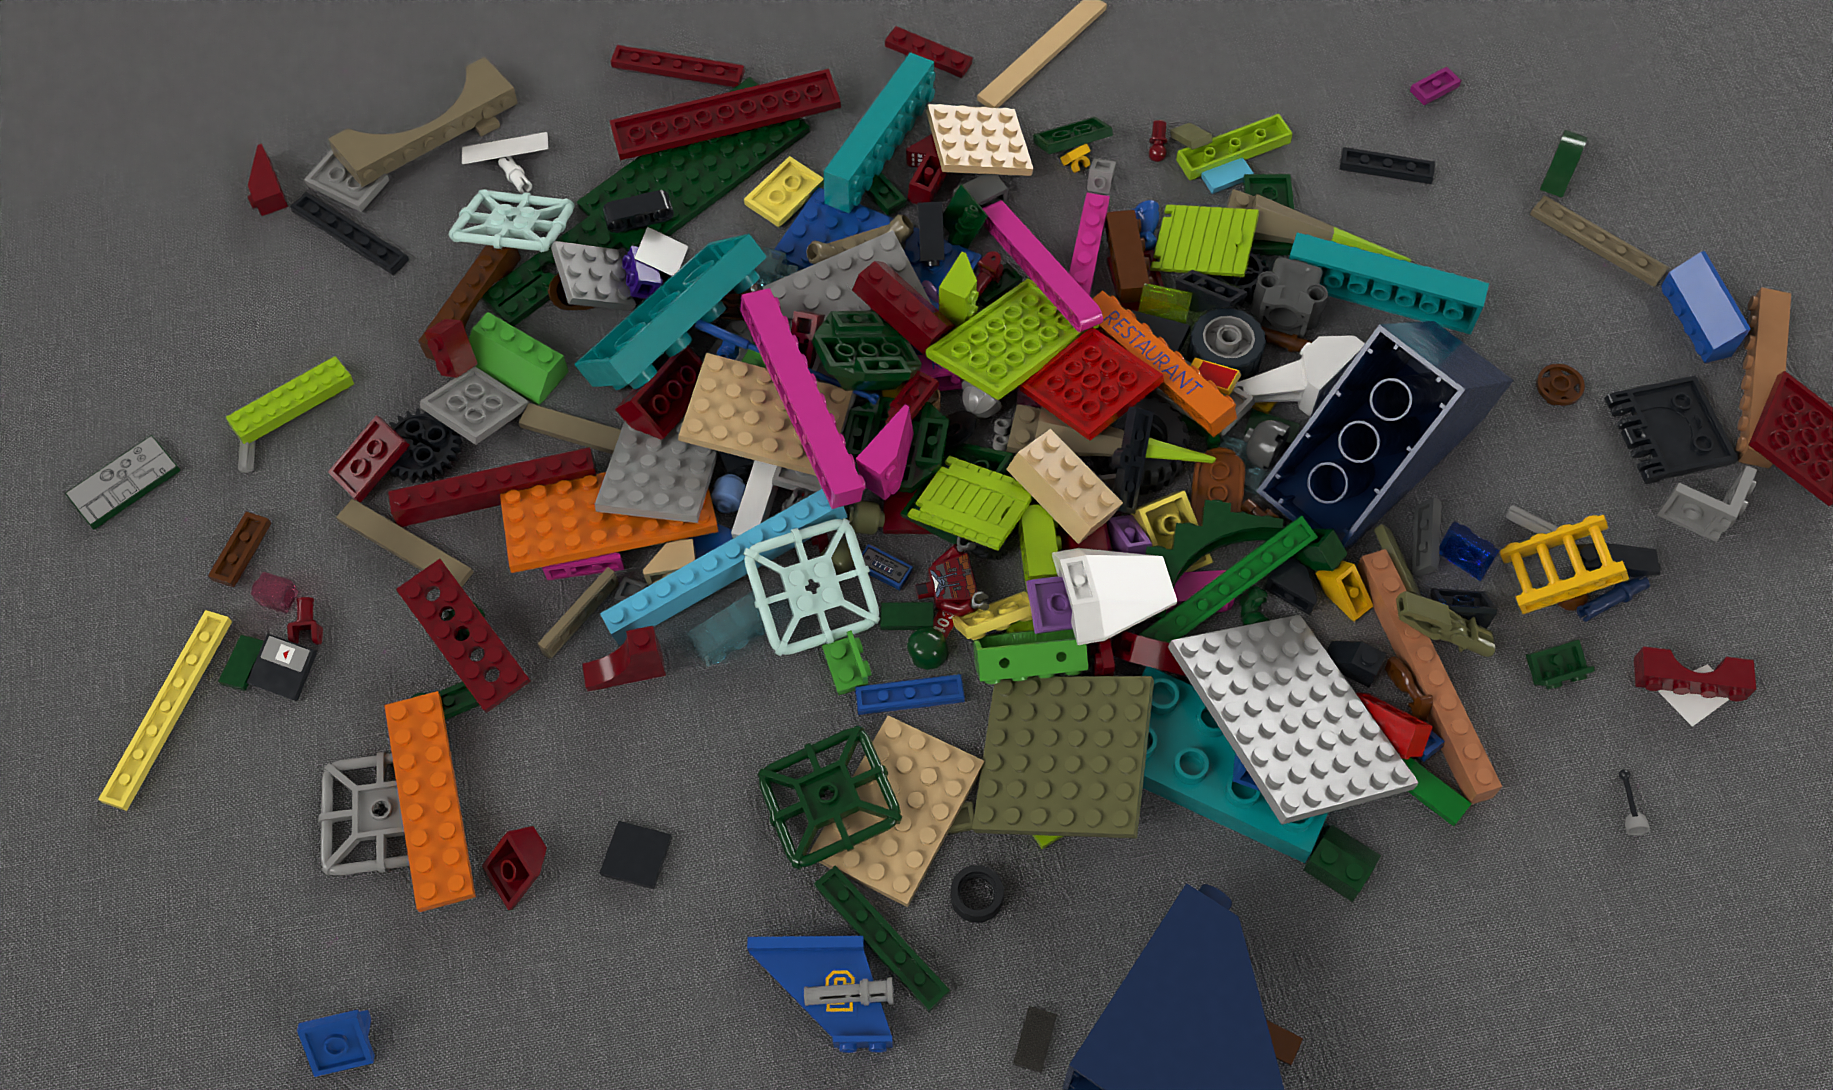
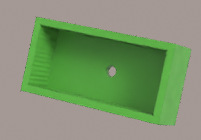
M1073 629L1035 634L1034 630L991 634L973 640L975 668L980 682L985 681L986 684L1000 683L1001 679L1012 678L1013 681H1024L1028 679V676L1037 675L1039 678H1051L1056 673L1078 675L1081 674V671L1088 670L1086 644L1077 645Z

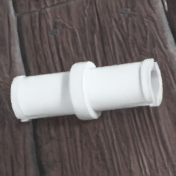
M511 156L499 158L498 164L505 171L508 181L513 183L521 194L524 193L522 187L528 193L532 189V184L525 177L522 167L518 166Z

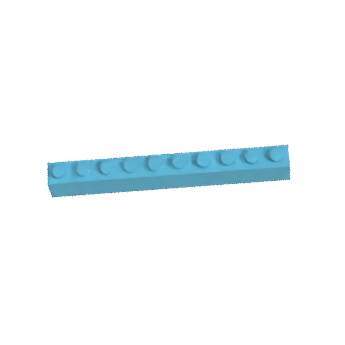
M821 489L600 614L611 635L620 646L627 638L626 631L656 626L745 576L747 570L743 553L746 548L749 549L758 542L791 533V529L798 528L800 530L833 519H846L847 514L844 506L831 509L824 491ZM791 543L762 552L759 555L771 561L791 550L795 545ZM755 561V564H756V567H757V568H759L760 566H762L761 564H759V563H757V562Z

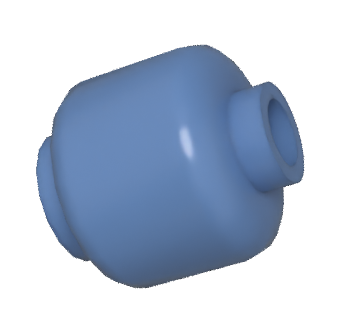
M727 474L716 480L711 493V500L718 511L730 513L739 510L746 488L743 480L733 474Z

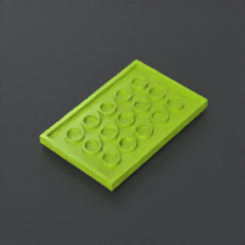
M1026 279L927 348L926 357L993 398L1000 400L1037 373L1054 356L1089 329L1083 332L1076 331L1032 280Z

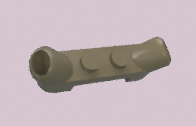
M897 215L888 225L826 244L814 240L807 247V258L810 263L816 264L892 230L904 250L906 240L914 233L913 223L907 216Z

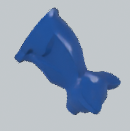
M1153 200L1144 201L1137 205L1136 208L1131 209L1135 210L1136 219L1141 221V233L1139 234L1140 238L1145 240V250L1154 249L1157 243L1154 232L1159 222L1160 207Z

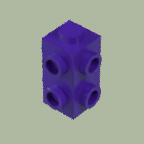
M631 246L628 254L624 255L622 267L626 271V285L629 286L631 297L647 299L662 286L663 279L660 277L658 269L635 259L639 247Z

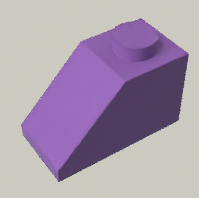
M1133 515L1111 517L1108 520L1113 552L1145 555L1147 546L1152 547L1151 541Z

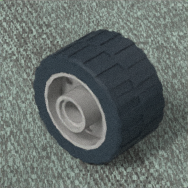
M1218 308L1217 310L1208 311L1205 315L1199 317L1193 326L1187 351V361L1192 363L1194 358L1239 370L1241 377L1238 382L1254 377L1259 371L1266 346L1265 332L1261 324L1253 316L1246 314L1242 310Z

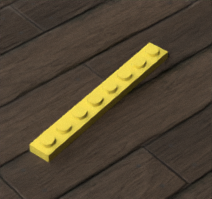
M207 610L204 611L101 793L99 801L125 811L128 810L230 627L232 621L229 617Z

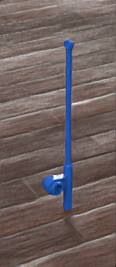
M701 319L696 322V329L723 340L722 345L717 350V356L735 360L739 355V347L759 353L757 346L752 344L750 340ZM808 368L810 374L813 373L816 378L842 387L838 380ZM864 391L852 392L868 399L872 404H876L879 400L877 394H868Z

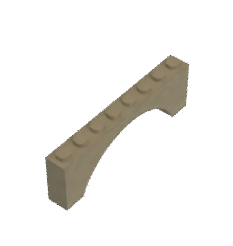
M483 57L466 66V82L461 95L451 108L432 122L413 130L394 134H368L348 128L328 138L334 156L361 187H364L377 180L381 175L394 171L472 129L480 120L484 118L491 119L493 116L518 104L514 87Z

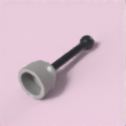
M1622 769L1619 772V777L1624 782L1631 811L1625 819L1626 832L1628 835L1648 833L1650 826L1647 818L1636 811L1629 782L1631 774L1627 769Z

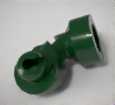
M1256 585L1249 587L1240 599V617L1242 618L1243 626L1270 621L1264 614L1257 612L1258 607L1267 601L1266 597L1268 595L1265 590L1260 589Z

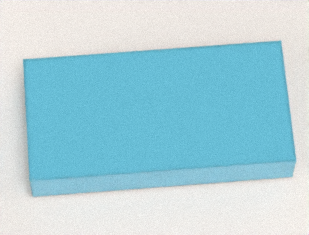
M1242 157L1202 172L1201 179L1210 192L1214 194L1242 183L1244 174L1254 173Z

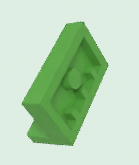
M852 630L846 632L847 638L822 645L838 696L855 691V687L869 685L868 676L872 675L868 661H862L860 653H863L860 638H854Z

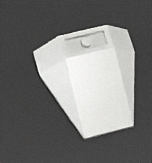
M1083 548L1052 553L1058 577H1063L1072 609L1071 624L1077 645L1105 641L1177 604V598L1163 556Z

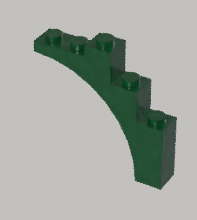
M1217 499L1205 500L1201 516V526L1192 523H1176L1172 549H1166L1162 546H1147L1145 555L1163 556L1174 589L1176 583L1186 570L1203 556L1218 548L1238 542L1267 541L1282 530L1283 519L1270 515L1257 516L1246 512L1235 513L1231 512V503ZM1166 609L1154 616L1164 618Z

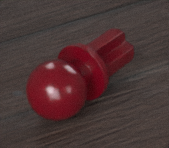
M1155 120L1153 122L1152 138L1149 139V143L1154 144L1149 149V158L1155 162L1163 161L1167 155V150L1163 146L1168 143V140L1165 138L1166 122L1163 120Z

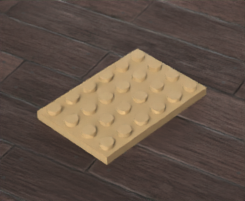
M706 353L679 432L678 441L816 476L767 368ZM817 381V389L819 393L824 394L827 404L826 408L829 414L832 413L834 415L836 429L840 434L853 391H845L842 387Z
M887 716L872 743L881 764L887 768V778L900 805L902 820L900 824H896L890 830L855 845L853 850L848 852L846 849L818 863L830 869L836 866L846 877L908 907L981 773L984 760L891 716ZM866 755L853 777L871 769ZM874 780L856 788L862 801L889 809L877 781ZM858 811L842 820L850 836L884 820V818ZM835 822L823 828L809 854L842 839Z

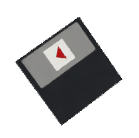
M267 633L247 683L298 701L318 651Z

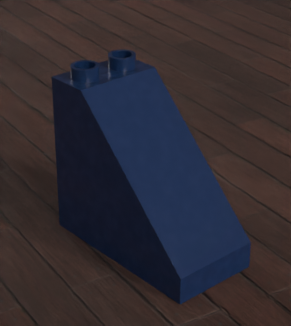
M1435 321L1379 324L1256 492L1292 521L1303 516L1311 529L1334 530L1347 552L1486 417L1514 380Z
M1187 883L1185 884L1070 1062L1063 1083V1090H1285L1239 916L1229 911L1233 903L1226 894L1208 884H1202L1199 890Z

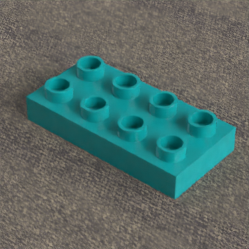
M750 234L708 243L574 365L592 387L613 386L615 390H620L630 384L633 389L640 388L657 373L656 368L652 365L653 361L663 352L668 357L676 355L692 341L691 336L687 333L690 327L699 319L711 323L725 311L726 306L721 299L733 289L736 294H740L758 281L760 276L755 271V268L767 256Z
M1146 666L1142 676H1152L1154 687L1143 789L1306 863L1328 812L1282 825L1260 791L1232 781L1236 753L1194 687Z

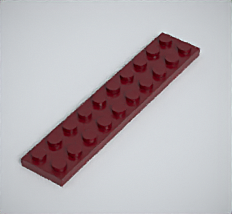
M825 69L609 120L621 161L841 108V101L830 70Z

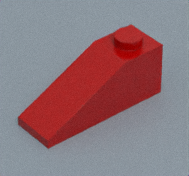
M1356 693L1402 759L1422 757L1433 726L1369 693Z

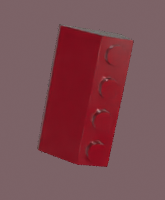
M874 261L858 274L852 291L923 355L926 354L927 348L955 328V325L885 262Z
M688 345L672 357H668L666 354L654 366L657 370L655 376L640 388L633 389L615 410L632 429L660 440L664 439L686 414L703 362Z

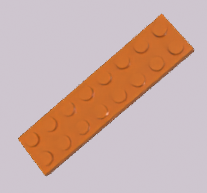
M436 691L384 705L416 909L419 912L474 898L476 895L441 695Z

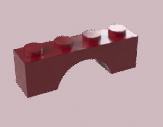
M1643 646L1634 657L1635 687H1642L1649 691L1666 690L1673 691V693L1679 695L1690 693L1701 695L1704 698L1723 697L1728 698L1730 701L1739 702L1747 700L1756 690L1754 660L1725 657L1715 668V671L1699 673L1682 666L1669 649Z

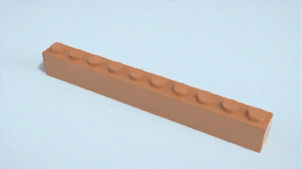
M1384 549L1362 556L1356 569L1397 658L1411 672L1414 683L1423 695L1430 694L1433 696V705L1427 721L1429 725L1433 726L1432 731L1445 741L1441 750L1464 798L1472 804L1494 798L1502 788V785L1430 638L1399 620L1396 598L1406 589L1387 550Z

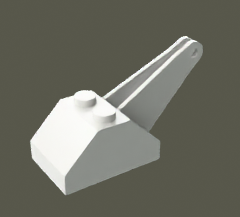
M1319 336L1313 343L1308 342L1302 348L1300 360L1239 381L1235 387L1254 397L1255 402L1298 401L1299 409L1311 417L1365 343L1355 336Z

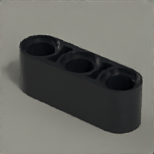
M664 190L611 201L603 206L606 226L612 233L665 222L674 216L669 194Z

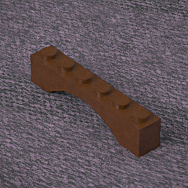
M486 245L426 330L444 319L462 320L465 328L474 308L485 292L494 283L510 274L521 259L518 249L509 247L497 249L492 245ZM423 333L418 342L425 356L435 361L432 351L428 347L426 336Z

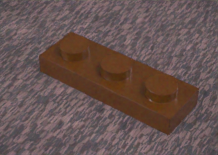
M246 511L208 577L212 581L234 588L272 524L270 520Z

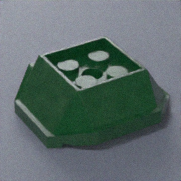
M831 311L812 339V344L827 373L834 375L845 391L895 390L905 380H910L915 376L922 366L911 344L875 311Z
M880 396L876 404L867 402L861 407L857 406L850 409L844 433L845 448L848 454H852L854 457L855 469L858 475L859 470L856 458L886 426L885 421L889 417L890 404L895 398ZM926 402L912 420L914 435L898 492L913 493L937 473L942 466L950 424L949 420L930 402Z

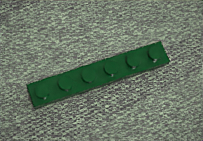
M836 866L832 867L814 883V887L859 936L864 937V942L928 1013L950 994L949 988Z

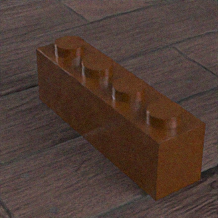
M1135 210L1106 212L1105 232L1119 302L1148 301L1149 291H1153V279L1147 273L1149 271V259L1144 257L1143 253L1145 252V240L1140 238L1139 234L1141 233V221L1136 219Z

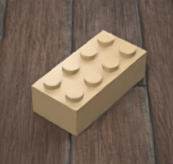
M1051 429L1020 450L1006 469L1078 544L1110 520L1123 504Z

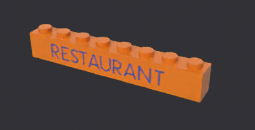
M1102 290L1092 298L1099 306L1103 315V322L1099 324L1096 330L1162 373L1164 382L1158 388L1208 433L1215 437L1237 419L1234 400L1228 395L1224 396L1221 394L1214 382L1211 380L1206 381L1195 366L1192 365L1190 367L1178 351L1173 352L1167 342L1162 337L1157 338L1146 323L1141 324L1131 310H1125L1121 307L1120 302L1115 296H1109Z

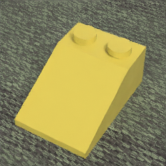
M1185 490L1173 492L1137 507L1135 514H1131L1151 541L1152 547L1162 546L1166 549H1172L1176 523H1192L1199 526ZM1210 553L1200 558L1186 572H1192L1213 563Z

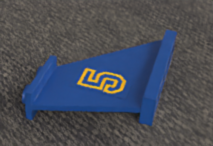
M863 936L748 937L747 949L750 956H753L833 1038L834 1048H839V1051L844 1053L857 1052V1048H869L870 1052L877 1053L886 1052L887 1048H893L892 1035L881 1002H871L869 1006L861 1005V1002L805 1006V986L860 984V980L863 979L874 981L864 953Z

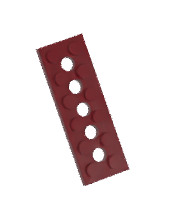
M440 558L396 589L485 713L491 711L531 682ZM431 590H440L438 599L434 601L427 600V595ZM445 610H455V615L451 620H442V614ZM461 629H468L470 631L469 637L464 641H458L456 639L457 633ZM476 649H483L485 652L484 657L480 661L471 660V654ZM492 669L499 670L500 674L496 681L488 682L486 680L488 671Z

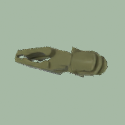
M1407 591L1397 596L1396 603L1399 620L1433 640L1441 639L1458 645L1459 652L1468 649L1484 657H1490L1494 654L1493 632L1477 625L1475 617L1467 620L1450 610L1446 604Z

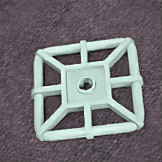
M486 189L479 190L468 206L460 211L459 218L449 231V237L454 242L492 245L497 249L509 247L545 252L549 250V247L552 246L558 235L565 230L566 222L573 213L574 203L570 199L532 196L531 193L526 192L515 194L487 191ZM496 201L519 203V205L511 207L509 204L500 205ZM482 203L489 210H491L492 213H478L475 211ZM530 205L546 206L547 208L536 210L530 207ZM559 216L558 218L554 219L553 221H546V219H550V218H554V217ZM467 222L481 224L463 229ZM536 230L549 233L546 238H540L534 232Z
M845 518L842 520L833 519L800 530L798 528L791 529V533L758 542L749 549H745L743 553L745 555V567L756 599L754 602L755 608H759L769 643L775 650V654L779 656L782 654L790 655L825 643L831 644L835 640L847 637V631L852 630V633L856 634L868 630L875 624L878 625L881 618L879 617V606L868 572H870L869 566L865 565L855 531L849 524V520ZM836 530L825 554L808 560L802 540ZM845 534L856 569L836 575L831 557L842 535ZM794 543L800 563L784 568L759 554ZM755 561L780 574L785 592L766 598ZM855 576L859 577L869 612L844 599L839 581ZM809 579L819 584L815 594L805 589V586L809 584ZM787 598L793 616L780 640L768 604ZM841 606L864 618V620L830 630L824 611ZM816 613L822 634L788 644L800 618Z

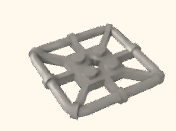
M383 751L378 752L374 756L339 760L332 764L328 763L324 767L321 814L318 815V823L321 824L320 859L322 872L327 876H342L371 871L384 873L388 869L410 866L408 855L387 858V838L405 836L396 781H386V768L389 764H393L392 753L387 754ZM377 766V783L357 786L340 771ZM333 778L352 791V809L333 812ZM384 804L388 809L387 813L383 816L375 814V811L380 809V805ZM352 820V835L332 855L333 824L339 821ZM376 840L375 860L340 864L359 842Z

